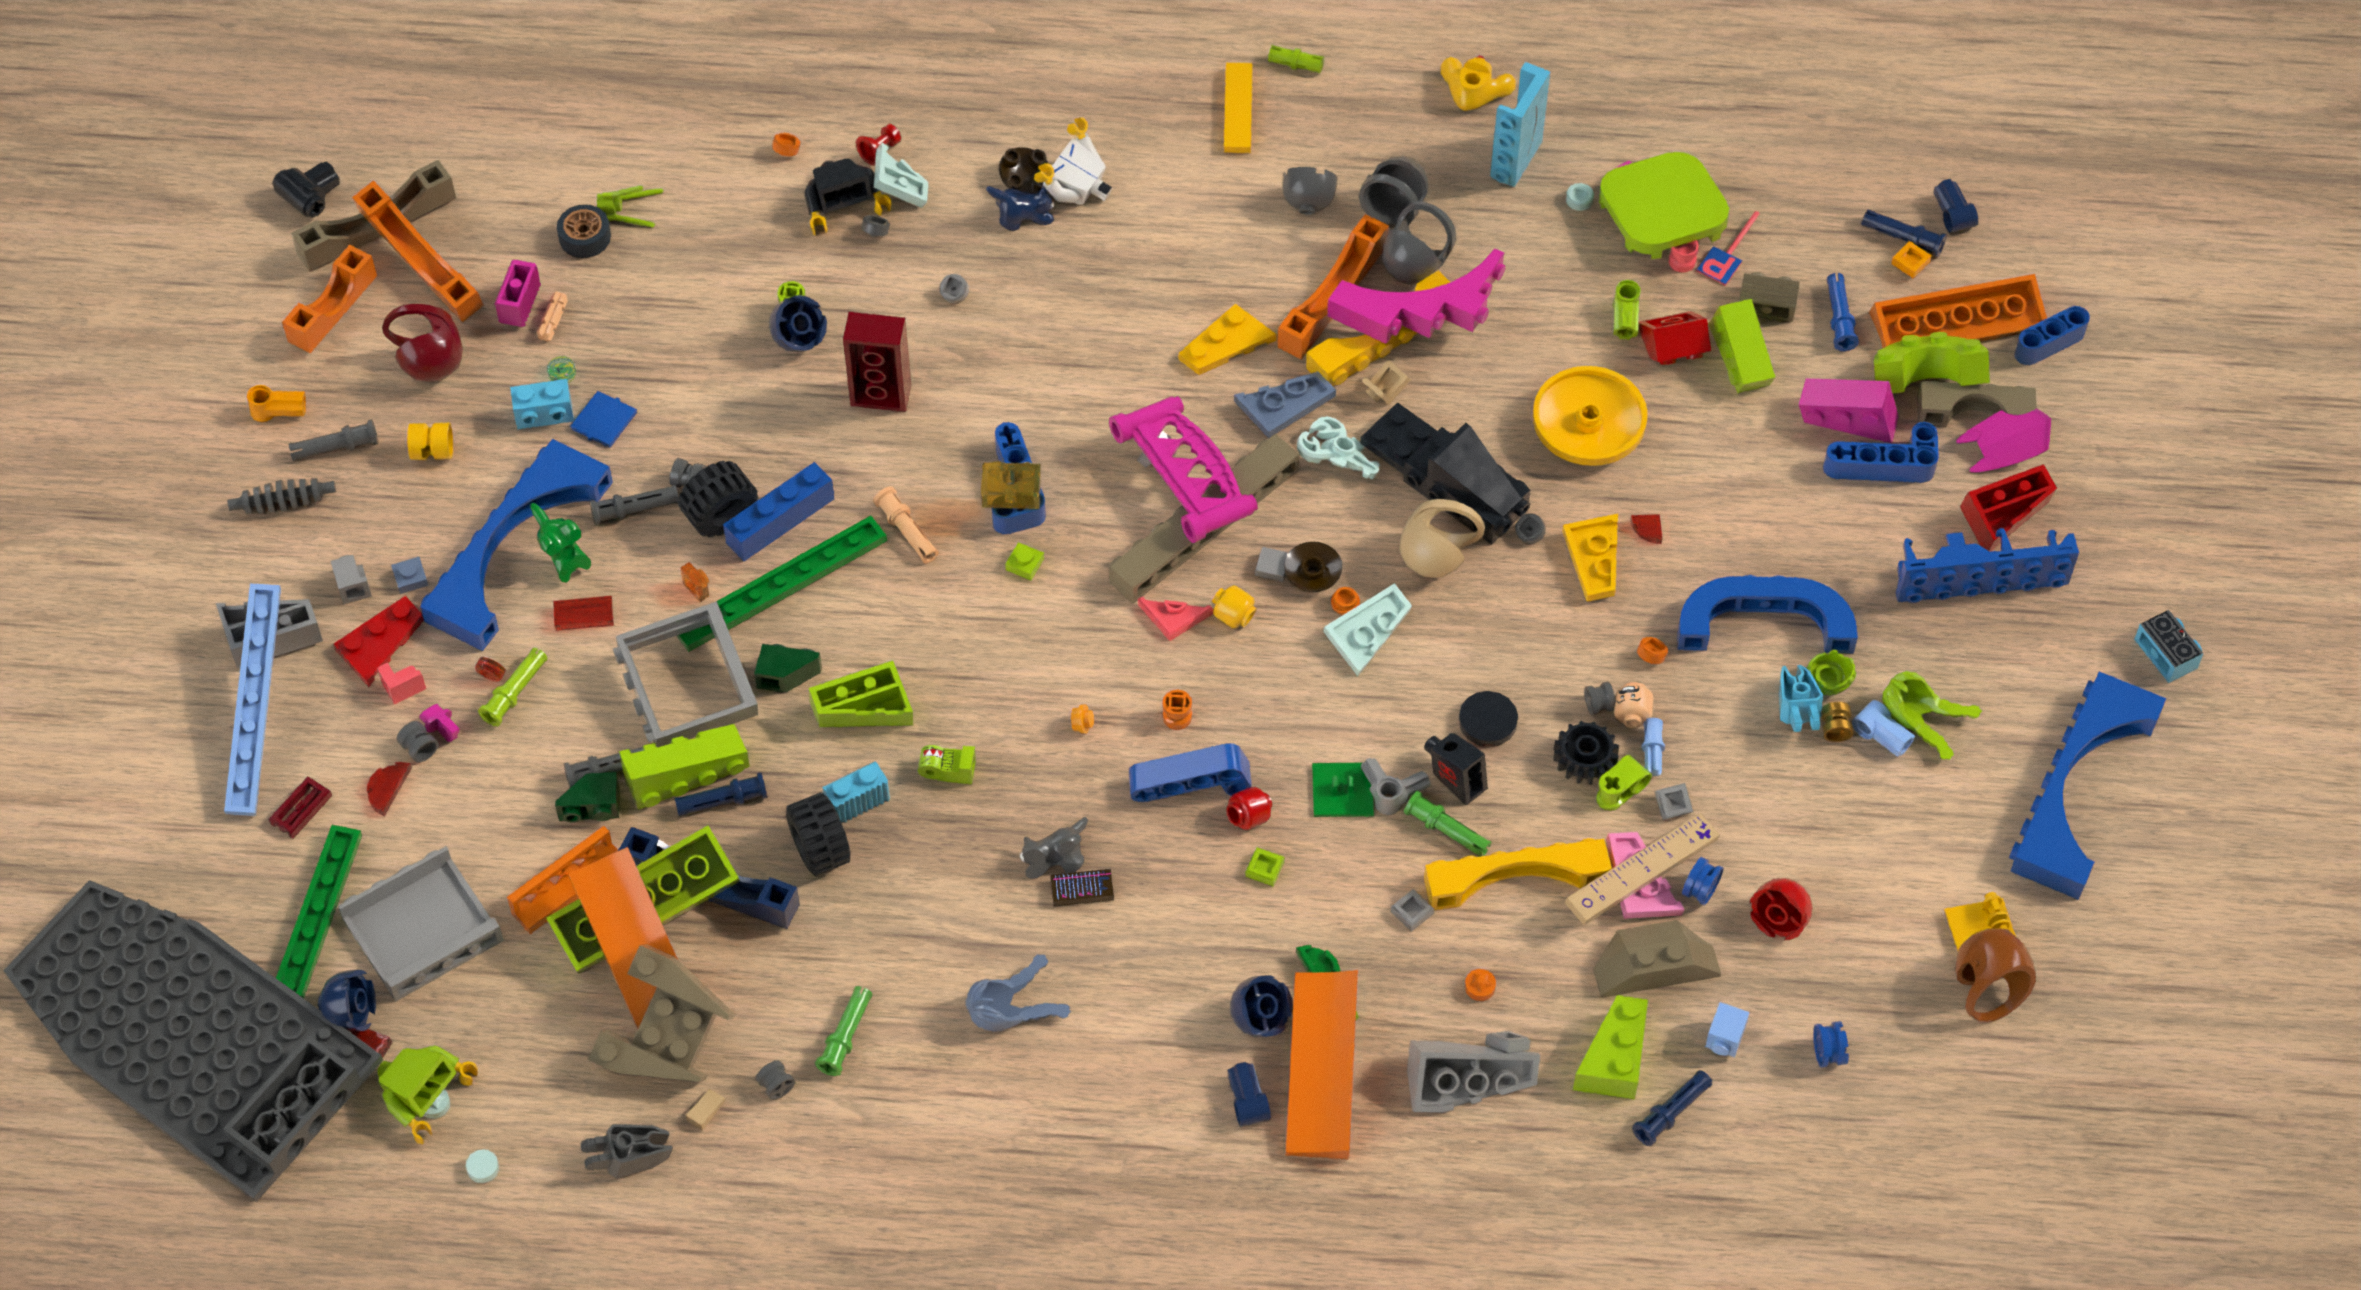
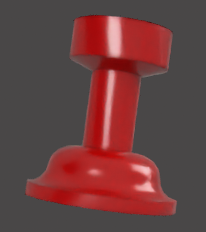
M887 124L881 129V136L874 139L862 135L856 139L855 145L860 157L867 164L874 166L876 163V149L879 145L884 143L893 147L901 142L902 137L896 126Z

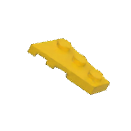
M1618 513L1563 524L1562 533L1587 602L1615 596Z

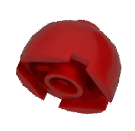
M1775 878L1765 882L1750 899L1749 905L1751 904L1752 906L1751 919L1758 929L1772 938L1776 937L1775 934L1780 937H1786L1784 940H1792L1798 937L1809 924L1812 917L1813 907L1810 895L1802 885L1789 878Z

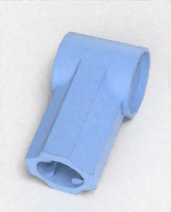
M1872 700L1852 720L1854 730L1861 737L1875 739L1897 757L1902 756L1908 750L1915 738L1912 733L1891 718L1890 711L1884 704L1876 700Z

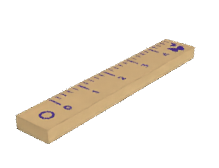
M1700 813L1567 897L1565 904L1580 922L1586 925L1716 842L1720 834Z

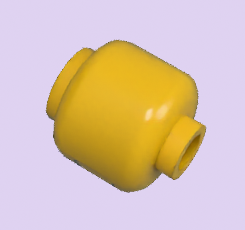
M1232 585L1226 590L1220 588L1212 599V603L1215 604L1213 609L1214 616L1233 629L1240 626L1245 627L1257 610L1254 607V598L1236 585Z

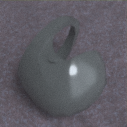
M1403 155L1390 157L1379 163L1372 176L1368 174L1366 180L1361 185L1358 197L1362 209L1367 215L1389 225V228H1395L1399 215L1409 203L1424 201L1427 196L1429 186L1424 167L1414 158ZM1412 210L1408 213V226L1417 217L1419 210Z
M1415 201L1409 203L1399 215L1395 228L1389 230L1384 242L1382 261L1388 273L1398 282L1414 285L1438 271L1450 255L1457 240L1452 220L1444 211L1428 202ZM1412 210H1424L1440 220L1447 234V242L1443 250H1433L1411 234L1407 219L1409 212Z

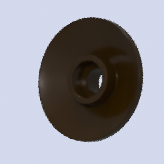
M1313 541L1305 542L1295 546L1287 554L1284 562V571L1287 579L1295 587L1307 592H1320L1331 588L1338 582L1342 574V560L1337 551L1327 544Z

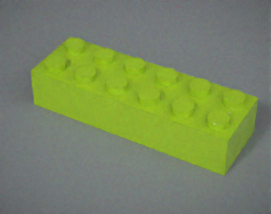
M709 825L636 866L662 925L740 882L738 875ZM579 899L546 917L578 973L605 959Z

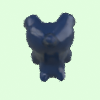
M991 186L986 187L989 195L996 198V205L999 207L1001 215L999 223L1005 229L1016 231L1020 228L1023 220H1032L1041 225L1053 223L1054 216L1048 213V211L1054 207V201L1047 193L1045 187H1042L1037 193L1022 192L1013 188L999 190Z

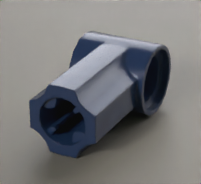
M1946 179L1934 187L1933 194L1943 211V222L1949 233L1977 227L1979 221L1977 210L1974 204L1967 203L1956 181Z
M1241 1062L1227 1069L1239 1126L1244 1127L1270 1121L1271 1112L1266 1094L1261 1091L1254 1065Z

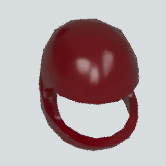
M407 304L393 309L386 315L382 325L383 334L393 344L400 347L396 351L395 359L400 368L413 379L435 382L446 379L459 368L463 345L459 331L449 313L442 308L428 304ZM419 314L429 321L432 332L414 338H407L394 334L389 330V326L398 317Z

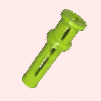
M533 647L503 686L496 687L488 703L480 706L478 709L480 717L492 726H500L502 717L509 708L512 709L517 705V696L548 660L547 655L542 650L538 651V648Z

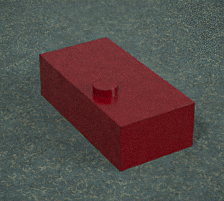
M848 312L843 346L850 406L906 412L912 385L906 318Z

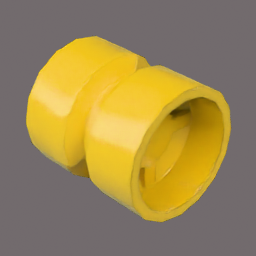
M437 422L433 423L431 427H428L426 423H409L407 446L410 460H427L429 456H433L435 460L452 459L453 431L451 423Z

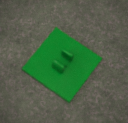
M1363 762L1312 763L1314 817L1374 816L1373 795L1370 792L1372 785L1361 769Z

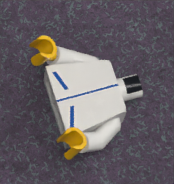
M1083 117L1075 118V123L1069 124L1067 131L1070 135H1076V140L1074 138L1071 139L1053 166L1049 163L1038 166L1040 172L1035 173L1034 179L1038 183L1044 182L1042 187H1045L1058 202L1083 205L1091 193L1105 201L1113 188L1101 180L1106 166L1097 153L1089 135L1085 133L1088 129L1086 119Z

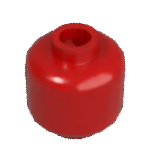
M1255 786L1239 791L1229 798L1226 808L1228 819L1234 826L1243 830H1249L1264 824L1270 819L1272 800L1267 793H1264Z

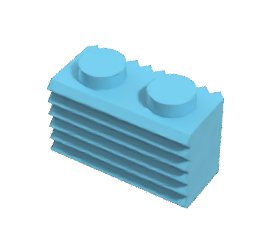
M876 761L822 787L823 793L832 802L841 823L846 822L847 819L852 820V817H857L858 814L862 815L863 811L868 812V809H873L874 806L878 807L879 803L889 802L890 799L888 780Z

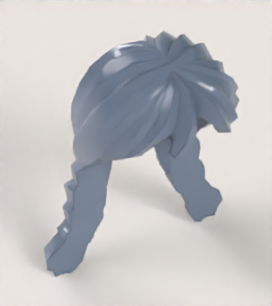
M1045 954L1036 955L1029 967L1024 968L1019 974L1013 975L1010 979H984L975 982L971 986L965 1000L966 1009H968L972 1021L978 1027L988 1031H1003L1023 1021H1037L1040 1018L1045 1019L1050 1015L1064 1019L1068 1017L1071 1011L1070 1006L1066 1004L1043 1003L1022 1008L1010 1005L1013 995L1024 989L1028 983L1032 982L1035 974H1038L1040 969L1046 967L1048 959Z

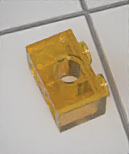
M983 462L981 481L982 508L1040 509L1041 464H1032L1030 462Z

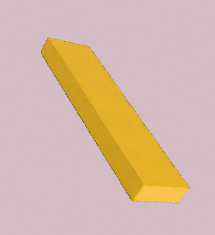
M1226 62L1224 153H1251L1253 63Z

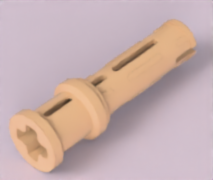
M886 487L879 491L873 499L875 506L881 507L887 515L886 519L889 524L898 527L920 556L923 563L932 562L935 559L932 553L938 556L939 552L910 516L909 506L900 501L894 487Z

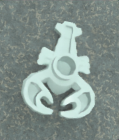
M1320 417L1311 425L1309 432H1303L1297 440V450L1301 457L1308 462L1320 463L1321 460H1328L1337 467L1362 471V477L1366 479H1373L1380 470V464L1377 461L1369 462L1362 455L1361 451L1364 449V446L1355 437H1347L1344 425L1335 418ZM1319 430L1316 437L1320 439H1325L1326 441H1324L1320 447L1319 441L1314 436L1311 438L1310 441H1308L1307 438L1309 436V433L1311 434Z

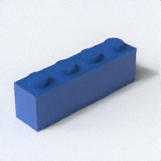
M813 462L724 523L726 544L743 561H746L833 501L835 497L832 479Z

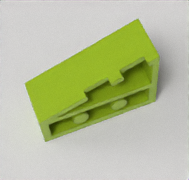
M1616 996L1575 1074L1574 1091L1635 1099L1639 1081L1648 1005L1647 999Z

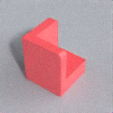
M388 662L377 667L381 683L394 705L426 690L420 670L416 671L412 665L396 673L392 671Z

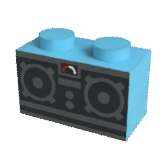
M2170 610L2140 623L2134 639L2168 683L2198 669L2204 654L2200 644L2190 637L2181 620L2175 618Z

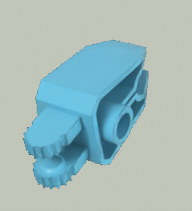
M1797 665L1796 676L1791 675L1787 667L1783 666L1779 684L1780 721L1791 724L1793 732H1801L1802 724L1806 722L1810 723L1812 731L1819 730L1823 694L1814 677L1802 665Z

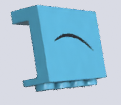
M1527 62L1524 63L1520 71L1516 108L1511 109L1500 104L1496 112L1490 177L1500 183L1513 187L1518 183L1543 141L1550 71Z

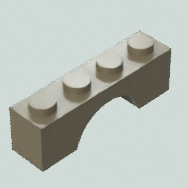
M1921 381L1917 397L1918 423L1928 422L1934 426L1947 427L1952 417L1967 410L1982 411L1991 416L2000 410L2010 415L2026 414L2037 409L2036 388L1997 386L1994 384L1961 386L1959 383Z

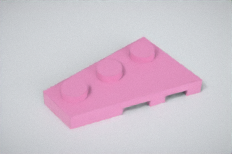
M1638 832L1608 833L1605 839L1612 869L1646 848ZM1659 877L1620 902L1624 919L1682 916L1685 909L1680 901L1677 902L1670 892V884L1666 878L1662 879V877Z

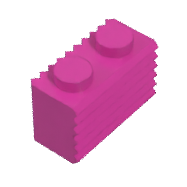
M511 260L494 303L500 323L518 327L526 326L525 322L528 321L527 318L529 313H531L530 309L533 308L532 305L538 295L537 292L540 291L539 287H541L535 263Z

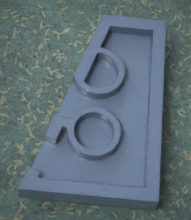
M1318 371L1286 380L1285 384L1276 387H1260L1258 392L1247 395L1244 392L1235 394L1234 402L1270 438L1336 397V389Z

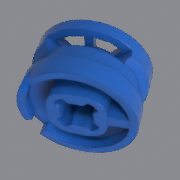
M1701 856L1686 879L1682 895L1688 898L1693 896L1697 898L1700 904L1706 905L1720 882L1724 868L1721 866L1714 868L1713 865L1709 864L1708 859Z
M1841 1021L1831 1022L1830 1026L1824 1027L1822 1024L1814 1025V1049L1821 1068L1827 1067L1828 1063H1836L1837 1065H1846L1848 1063L1849 1054L1846 1053L1848 1040L1846 1031L1840 1030V1027H1843Z

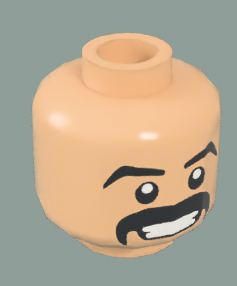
M1630 682L1617 690L1614 715L1620 723H1623L1628 728H1639L1641 725H1644L1646 719L1652 718L1654 697L1653 693L1644 684Z

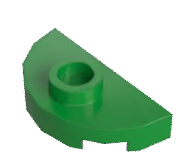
M1312 945L1296 947V954L1307 973L1341 972L1338 960L1330 951L1311 947Z

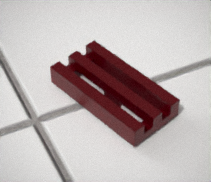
M307 776L268 819L270 825L277 826L281 832H287L288 836L294 839L332 797L331 790ZM311 787L314 788V789L305 797L304 800H301V801L297 804V802L307 793V791H308ZM295 806V810L285 819V821H282V819L287 815V813Z

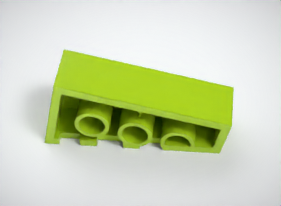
M735 724L698 732L695 738L690 740L683 738V736L672 738L669 745L656 747L655 743L643 745V751L631 753L629 749L619 751L625 782L638 810L656 806L660 801L673 796H682L689 790L702 785H710L717 779L739 774L744 769L750 767L748 752Z

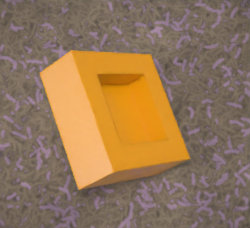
M1909 241L1893 256L1891 264L1914 279L1930 263L1932 255Z

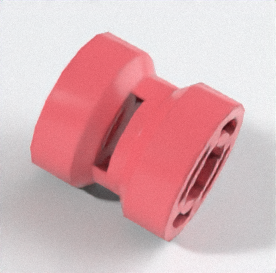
M1695 240L1670 248L1668 262L1673 270L1684 273L1691 271L1695 267L1699 248L1698 241Z

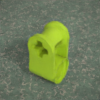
M1624 756L1614 767L1600 777L1598 784L1600 790L1596 796L1597 804L1602 809L1608 811L1618 809L1649 784L1652 774L1632 756Z

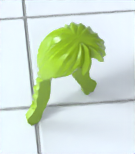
M1910 671L1901 672L1891 678L1882 696L1883 704L1890 711L1891 718L1900 725L1916 732L1930 746L1937 748L1940 759L1950 760L1954 756L1953 750L1945 742L1943 736L1924 723L1922 714L1933 711L1943 716H1962L1964 718L1968 716L1975 719L1982 712L1979 706L1976 705L1962 706L1945 699H1940L1922 676Z

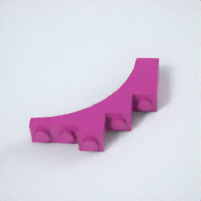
M1494 248L1486 259L1468 274L1448 284L1428 290L1383 292L1362 288L1342 280L1328 299L1327 317L1387 344L1392 335L1396 336L1402 326L1430 338L1436 329L1440 330L1445 320L1473 332L1478 324H1483L1488 317L1487 299L1492 291V284L1495 280L1499 281L1502 278L1506 269V265H1503L1504 252Z

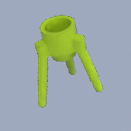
M640 185L614 192L598 193L597 207L607 215L609 221H620L653 228L655 227L654 222L617 215V212L622 211V200L661 194L663 189L643 190V186Z

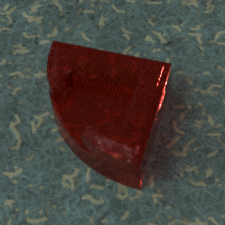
M1660 514L1631 515V526L1639 537L1651 543L1662 544Z

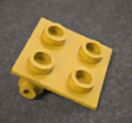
M1996 892L1985 894L1983 902L1944 909L1957 951L1970 936L1987 928L2008 929L2015 935L2004 900Z

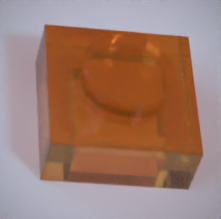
M690 562L682 566L680 571L684 586L699 602L708 598L709 590L707 584L709 579L705 572L700 568L697 570Z

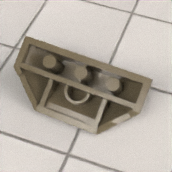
M1678 920L1617 930L1594 967V974L1601 998L1721 976L1714 948Z

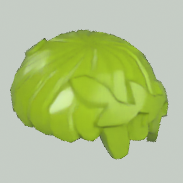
M1832 650L1828 654L1820 653L1816 655L1807 666L1822 694L1828 696L1837 695L1845 691L1854 682L1857 674L1853 659H1848V657H1844L1840 653L1838 654L1837 650Z

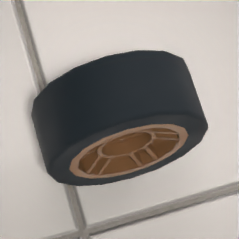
M592 205L570 207L562 213L557 221V234L560 245L571 256L590 258L603 252L610 243L611 230L607 215L598 207Z

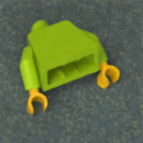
M436 1045L421 1049L405 1048L401 1050L393 1062L383 1061L378 1067L379 1084L384 1090L382 1097L388 1111L404 1127L409 1126L412 1129L414 1140L418 1144H424L422 1137L417 1134L420 1130L428 1131L431 1136L432 1131L428 1122L417 1121L415 1117L422 1118L457 1072L459 1073V1081L465 1086H471L473 1083V1079L465 1073L469 1072L478 1076V1068L474 1062L460 1063L458 1062V1057Z

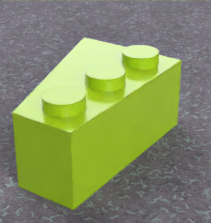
M1752 299L1719 306L1709 321L1708 326L1728 370L1730 383L1735 386L1737 393L1770 386L1776 377Z
M893 660L809 688V702L819 727L913 725V710Z

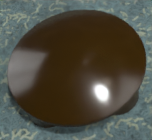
M1026 147L1008 149L999 163V175L1002 182L1008 189L1013 188L1022 192L1037 193L1041 190L1044 182H1036L1034 175L1040 172L1038 166L1048 163L1047 156L1040 149L1033 150Z

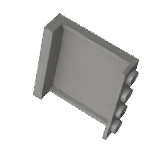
M446 846L440 850L428 853L424 859L413 865L401 868L398 873L386 880L377 881L368 890L359 895L350 896L344 903L338 906L344 923L395 1002L504 941L500 926L494 917L490 918L452 861Z

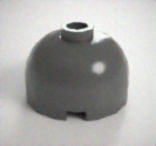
M1294 167L1287 169V174L1283 173L1282 191L1286 201L1292 207L1299 209V213L1313 215L1315 211L1326 208L1332 202L1337 190L1338 177L1328 170H1325L1323 175L1316 173V168Z

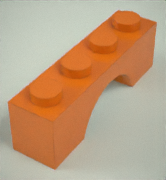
M348 245L334 261L330 280L320 297L309 305L298 303L282 321L289 343L308 353H311L377 277L371 255Z

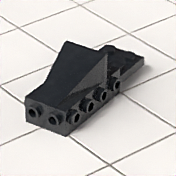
M1397 402L1360 438V444L1404 475L1403 481L1427 499L1452 500L1472 508L1481 516L1484 522L1485 530L1482 538L1491 545L1501 535H1504L1530 508L1531 490L1523 481L1516 480L1506 473L1502 466L1495 462L1472 427L1467 423L1455 433L1449 432L1443 427L1437 431ZM1445 511L1473 532H1477L1478 529L1475 523L1468 517L1456 512Z

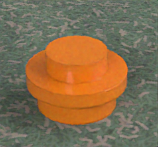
M1350 587L1339 588L1331 597L1333 610L1341 615L1360 605L1359 595Z

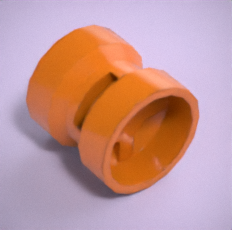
M1179 689L1166 693L1162 701L1163 722L1167 727L1174 730L1188 727L1192 720L1191 696L1184 690Z

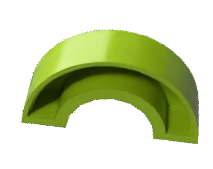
M1934 332L1930 336L1924 337L1906 335L1902 337V341L1890 344L1877 352L1874 357L1875 381H1889L1892 394L1902 393L1910 383L1928 378L1950 379L1958 382L1961 386L1990 383L1989 351L1977 339L1947 336L1945 332Z

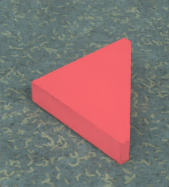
M1144 597L1138 599V606L1169 641L1213 615V608L1210 605L1198 607L1187 605L1185 602L1169 600L1158 602L1146 600Z

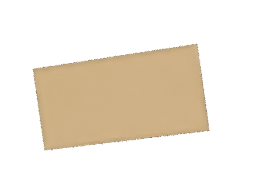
M709 1089L687 1113V1122L703 1131L724 1104L725 1098Z

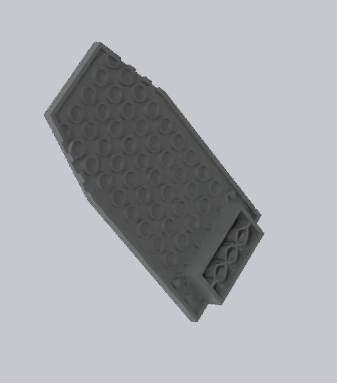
M90 880L3 970L75 1067L255 1202L262 1197L383 1061L382 1056L342 1026L331 1023L319 1009L201 923L192 919L186 920L178 917L176 913L166 909L163 911L152 907L149 903L140 899L134 900L126 897L119 891Z

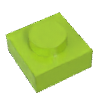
M1018 542L1005 563V570L1032 581L1044 561V552Z

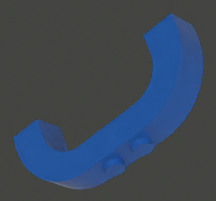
M1754 575L1728 576L1714 579L1701 585L1686 600L1681 611L1677 632V650L1707 651L1710 637L1709 623L1716 616L1726 612L1798 613L1814 620L1823 634L1824 653L1837 650L1838 653L1854 654L1858 639L1854 614L1848 603L1836 591L1814 580L1784 577L1781 575L1773 577H1756Z

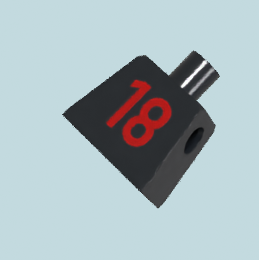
M1450 733L1442 740L1437 736H1432L1426 741L1424 750L1431 755L1435 777L1463 804L1468 805L1488 789L1485 753L1455 733Z

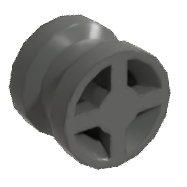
M1603 682L1599 687L1590 685L1584 688L1586 706L1591 715L1598 714L1600 710H1614L1616 699L1610 682Z
M779 1060L768 1063L756 1075L757 1083L766 1088V1095L771 1100H777L785 1096L795 1085V1079L792 1075L786 1074L785 1066Z

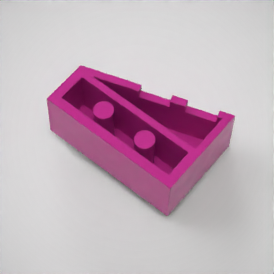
M1805 379L1799 401V408L1804 423L1883 442H1893L1899 415L1889 381Z

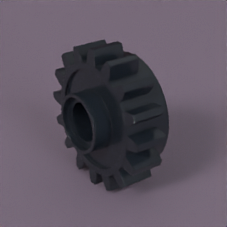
M1580 721L1579 724L1574 726L1569 724L1566 732H1559L1558 740H1555L1553 761L1558 762L1557 770H1566V779L1576 776L1577 784H1580L1582 779H1587L1589 785H1592L1595 777L1600 779L1603 774L1618 763L1619 744H1614L1615 735H1609L1606 731L1607 727H1600L1596 725V722L1584 723Z

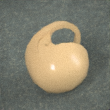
M1444 499L1427 500L1420 504L1409 517L1401 535L1399 551L1407 567L1421 576L1443 578L1463 564L1464 556L1460 550L1464 546L1473 544L1482 538L1485 525L1478 513L1462 503ZM1451 511L1468 517L1475 523L1478 530L1469 534H1455L1442 531L1432 526L1429 522L1437 513Z

